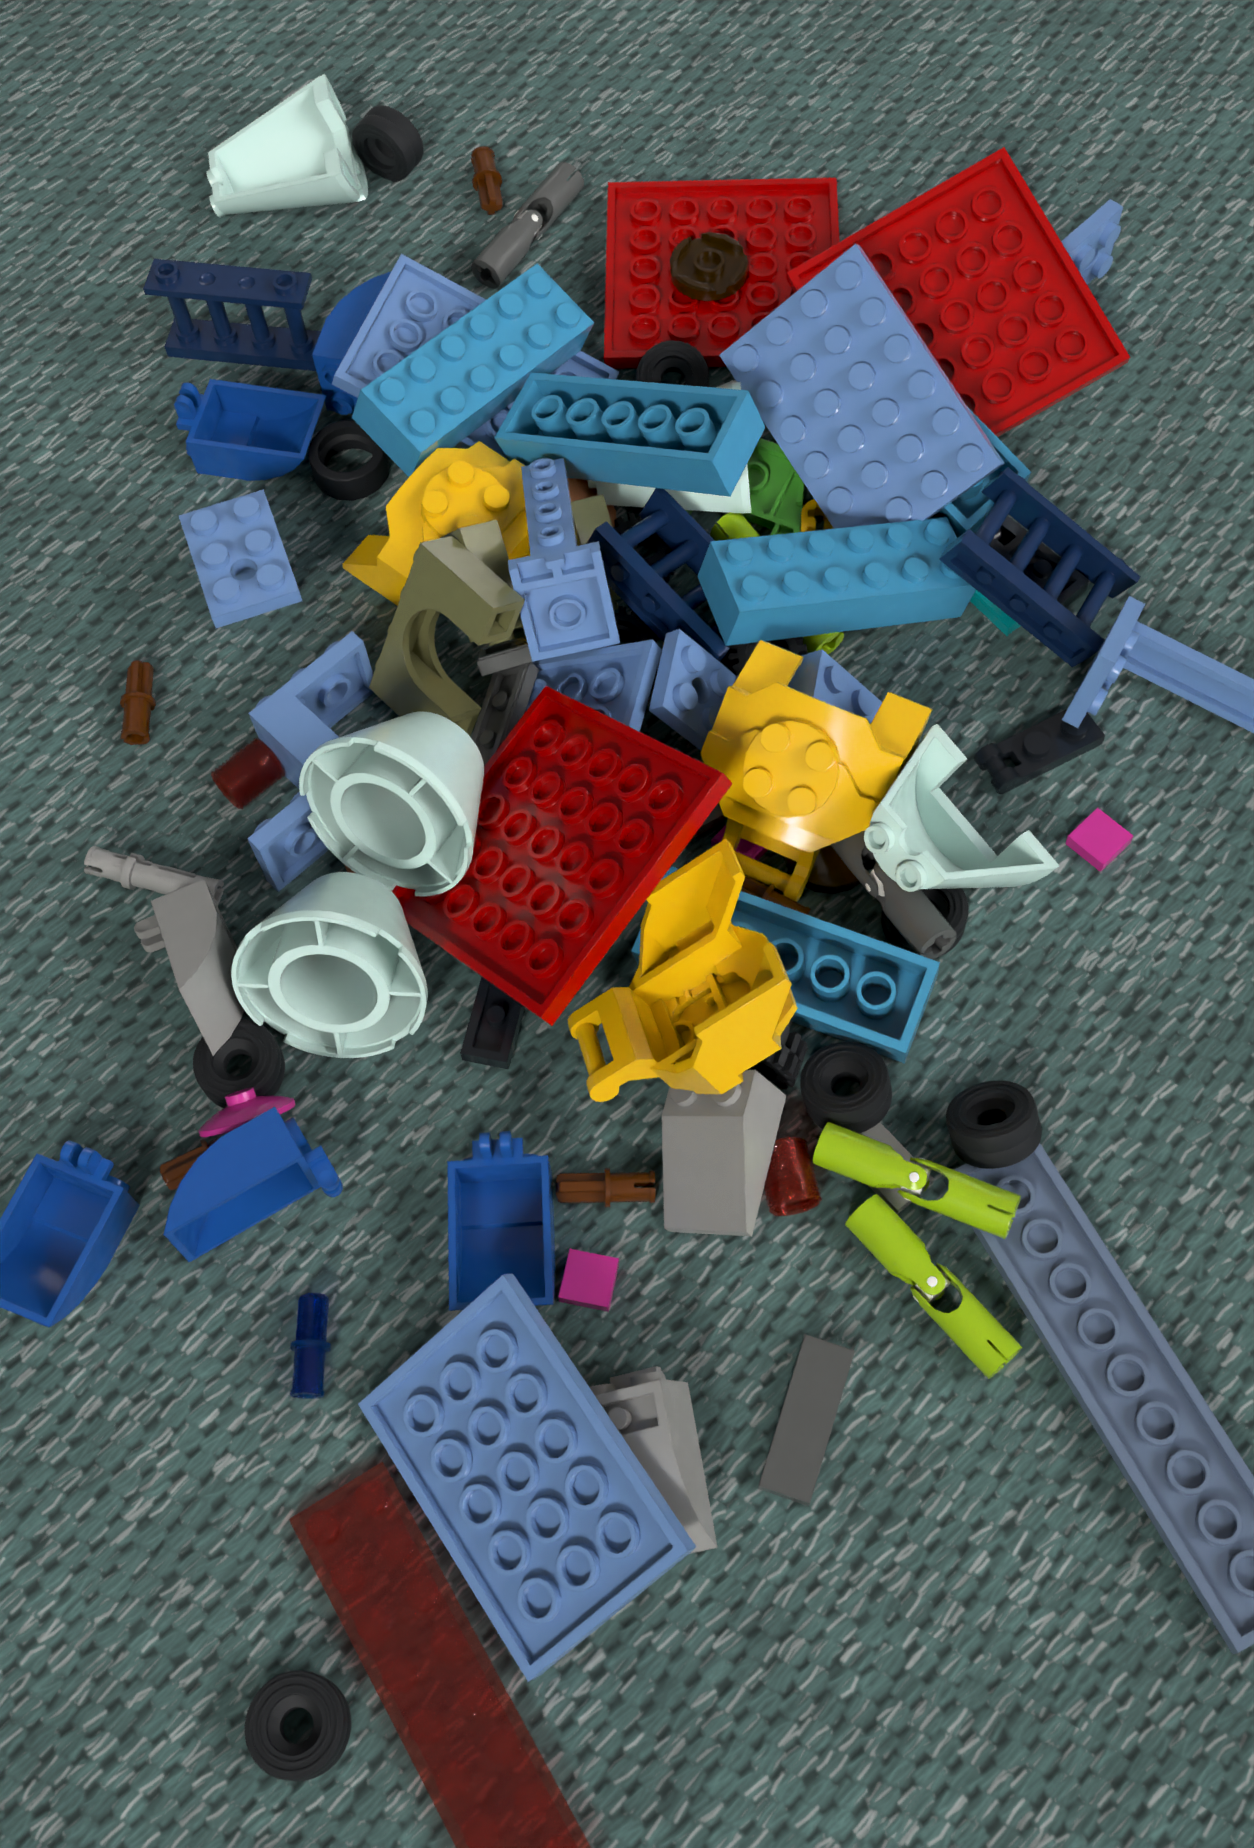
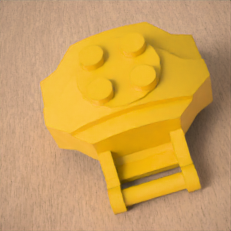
M478 441L468 449L437 448L410 475L386 505L389 536L368 535L342 564L343 569L398 606L400 593L406 584L413 564V557L420 542L441 538L459 528L497 520L509 560L530 556L521 467L525 465L516 459L512 461L507 460L481 441Z
M760 640L734 684L728 686L712 730L708 732L700 753L704 764L724 773L733 783L719 801L723 815L728 818L722 841L727 839L731 843L745 875L764 884L775 885L776 889L784 892V896L797 902L803 893L820 849L865 831L870 826L871 817L875 809L916 750L933 709L888 692L874 719L869 724L865 717L788 687L796 670L801 666L804 657ZM743 838L796 861L797 864L793 874H787L736 852L740 839Z
M727 839L719 842L662 879L646 899L648 904L641 923L639 967L630 986L612 987L569 1016L568 1027L572 1037L578 1039L589 1075L586 1085L592 1100L604 1102L613 1099L619 1092V1086L627 1081L659 1077L673 1089L691 1090L696 1094H723L743 1082L744 1071L782 1049L780 1036L798 1009L791 991L792 984L776 947L769 942L768 938L762 933L735 926L731 922L745 875L732 845ZM601 1023L613 1057V1061L606 1064L597 1036Z

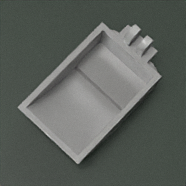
M205 879L151 900L155 915L137 922L134 926V931L137 937L141 939V944L146 952H154L164 947L166 948L178 989L214 1056L234 1032L242 1018L244 1009L236 997L231 978L232 963L237 946Z
M655 1366L611 1377L610 1384L589 1387L697 1548L690 1553L718 1548L688 1382L666 1380L661 1367Z

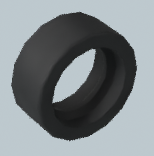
M354 420L331 423L321 429L310 442L308 458L315 483L324 494L334 499L354 501L366 498L378 491L387 480L390 468L387 454ZM363 449L373 455L366 465L350 472H335L325 466L332 456L343 450Z

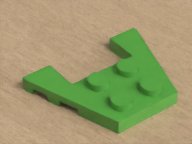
M760 438L747 463L751 513H744L742 515L747 521L772 529L770 535L800 532L805 484L780 446ZM686 510L691 516L693 510Z

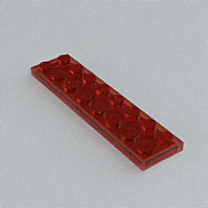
M383 1462L379 1463L290 1518L289 1521L456 1848H592L386 1465Z

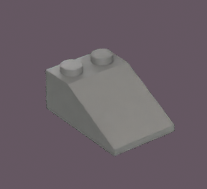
M744 1071L743 1082L723 1094H696L691 1090L669 1087L662 1112L664 1229L667 1231L752 1236L786 1095L758 1071Z

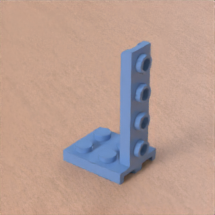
M542 458L532 462L530 465L522 466L530 556L508 560V568L513 589L525 599L520 616L532 662L620 644L599 541L577 546L564 458L556 460Z
M1129 596L1062 718L1063 721L1078 728L1087 712L1095 716L1105 700L1112 683H1115L1120 672L1125 668L1254 733V679L1138 622L1137 620L1145 603Z

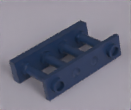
M164 259L153 260L143 290L145 295L168 298L174 315V320L164 346L168 357L316 371L312 353L321 331L306 330L301 312L311 285V273ZM185 299L206 300L212 321L191 319ZM223 302L245 304L250 324L229 322ZM262 306L284 308L289 328L268 326Z
M1007 467L982 490V493L991 499L994 505L976 534L968 529L946 547L939 560L1073 668L1096 654L1105 640L1092 630L1090 626L1107 596L1111 598L1118 596L1136 584L1141 576L1030 486L1024 478ZM1008 514L1028 530L1010 561L990 546ZM1041 542L1061 557L1043 589L1023 573ZM1074 569L1094 584L1076 616L1057 601Z
M656 488L639 514L643 519L621 535L606 521L595 528L586 544L599 541L608 585L663 642L666 633L681 629L720 662L730 648L725 646L718 626L716 625L711 629L693 611L707 601L701 584L680 597L663 580L685 563L698 576L709 544L715 540L665 489ZM656 532L673 551L650 566L633 547Z

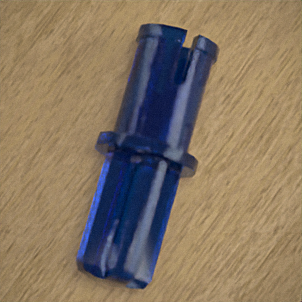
M305 1293L299 1298L296 1341L290 1343V1349L295 1351L292 1389L290 1390V1396L294 1398L319 1399L324 1397L326 1352L331 1351V1344L326 1342L329 1298L325 1294Z

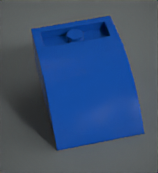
M391 272L374 277L354 288L337 303L325 320L312 357L322 394L327 395L325 398L327 410L341 415L353 414L358 398L332 385V381Z
M214 379L209 380L205 393L199 394L198 389L193 384L183 383L179 391L180 395L177 396L174 403L179 417L176 425L179 430L190 431L186 439V450L188 456L192 458L197 473L248 481L268 480L289 473L304 460L327 395Z
M273 1107L220 1137L197 1158L181 1180L170 1204L164 1236L188 1262H191L320 1187L327 1196H338L343 1190V1184L322 1146L312 1150L295 1119L292 1117L284 1122L276 1107Z
M501 1131L499 1139H492L490 1132L479 1133V1140L472 1141V1157L465 1158L462 1161H447L449 1311L464 1310L503 1274H514L534 1306L553 1305L555 1289L553 1177L548 1155L524 1154L523 1138H512L510 1131Z
M68 1140L61 1149L59 1161L36 1153L0 1218L1 1308L50 1328L64 1319L82 1302L108 1267L140 1205L128 1193L130 1189L128 1184L109 1175L114 1163L103 1158L96 1150L88 1147L83 1149L80 1144Z

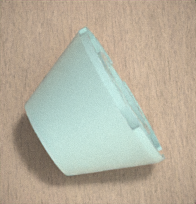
M417 711L320 745L308 757L302 767L299 778V791L301 796H305V794L307 796L312 811L307 818L314 831L325 846L348 868L357 874L377 880L391 891L397 885L416 890L415 896H434L453 888L462 879L470 866L484 777V763L474 741L457 724L435 713Z
M330 873L312 881L245 935L237 948L232 963L231 978L236 997L251 1019L259 1026L265 1022L284 1034V1043L316 1055L335 1058H361L394 1049L396 1041L408 1033L411 1035L415 1033L426 1011L428 1000L426 979L402 906L394 893L385 885L373 878L357 873Z

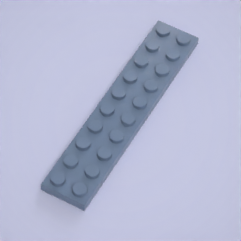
M1039 1143L1030 1156L1011 1166L984 1169L966 1163L954 1169L1021 1195L1015 1217L1012 1218L1013 1222L1006 1239L973 1226L971 1227L1233 1655L1253 1645L1254 1476L1041 1144ZM944 1177L943 1181L948 1188L949 1181Z

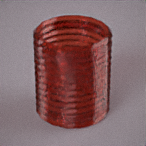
M254 738L253 741H250V744L247 743L246 746H243V749H240L239 752L236 751V754L229 757V760H226L225 763L222 762V765L215 768V771L211 772V777L224 796L236 808L243 810L244 807L249 805V802H252V799L256 800L259 794H263V791L266 792V789L273 786V783L285 777V769L273 751L263 741Z
M785 1137L775 1140L763 1189L765 1191L767 1207L772 1215L789 1216L806 1212L818 1206L822 1200L821 1193L819 1192L820 1189L817 1187L819 1184L816 1182L814 1165L810 1159L808 1142L804 1138Z

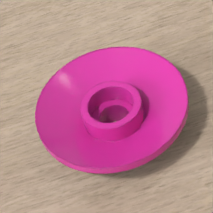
M254 1087L242 1089L226 1095L227 1107L209 1118L198 1129L200 1137L228 1133L273 1107H276L279 1114H282L295 1107L296 1104L294 1098L256 1096Z

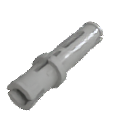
M92 846L88 850L84 865H87L84 868L86 874L120 882L122 887L131 890L139 887L166 895L205 879L217 906L224 889H220L224 886L223 880L203 877L180 869L146 861L144 856L135 853L127 856Z

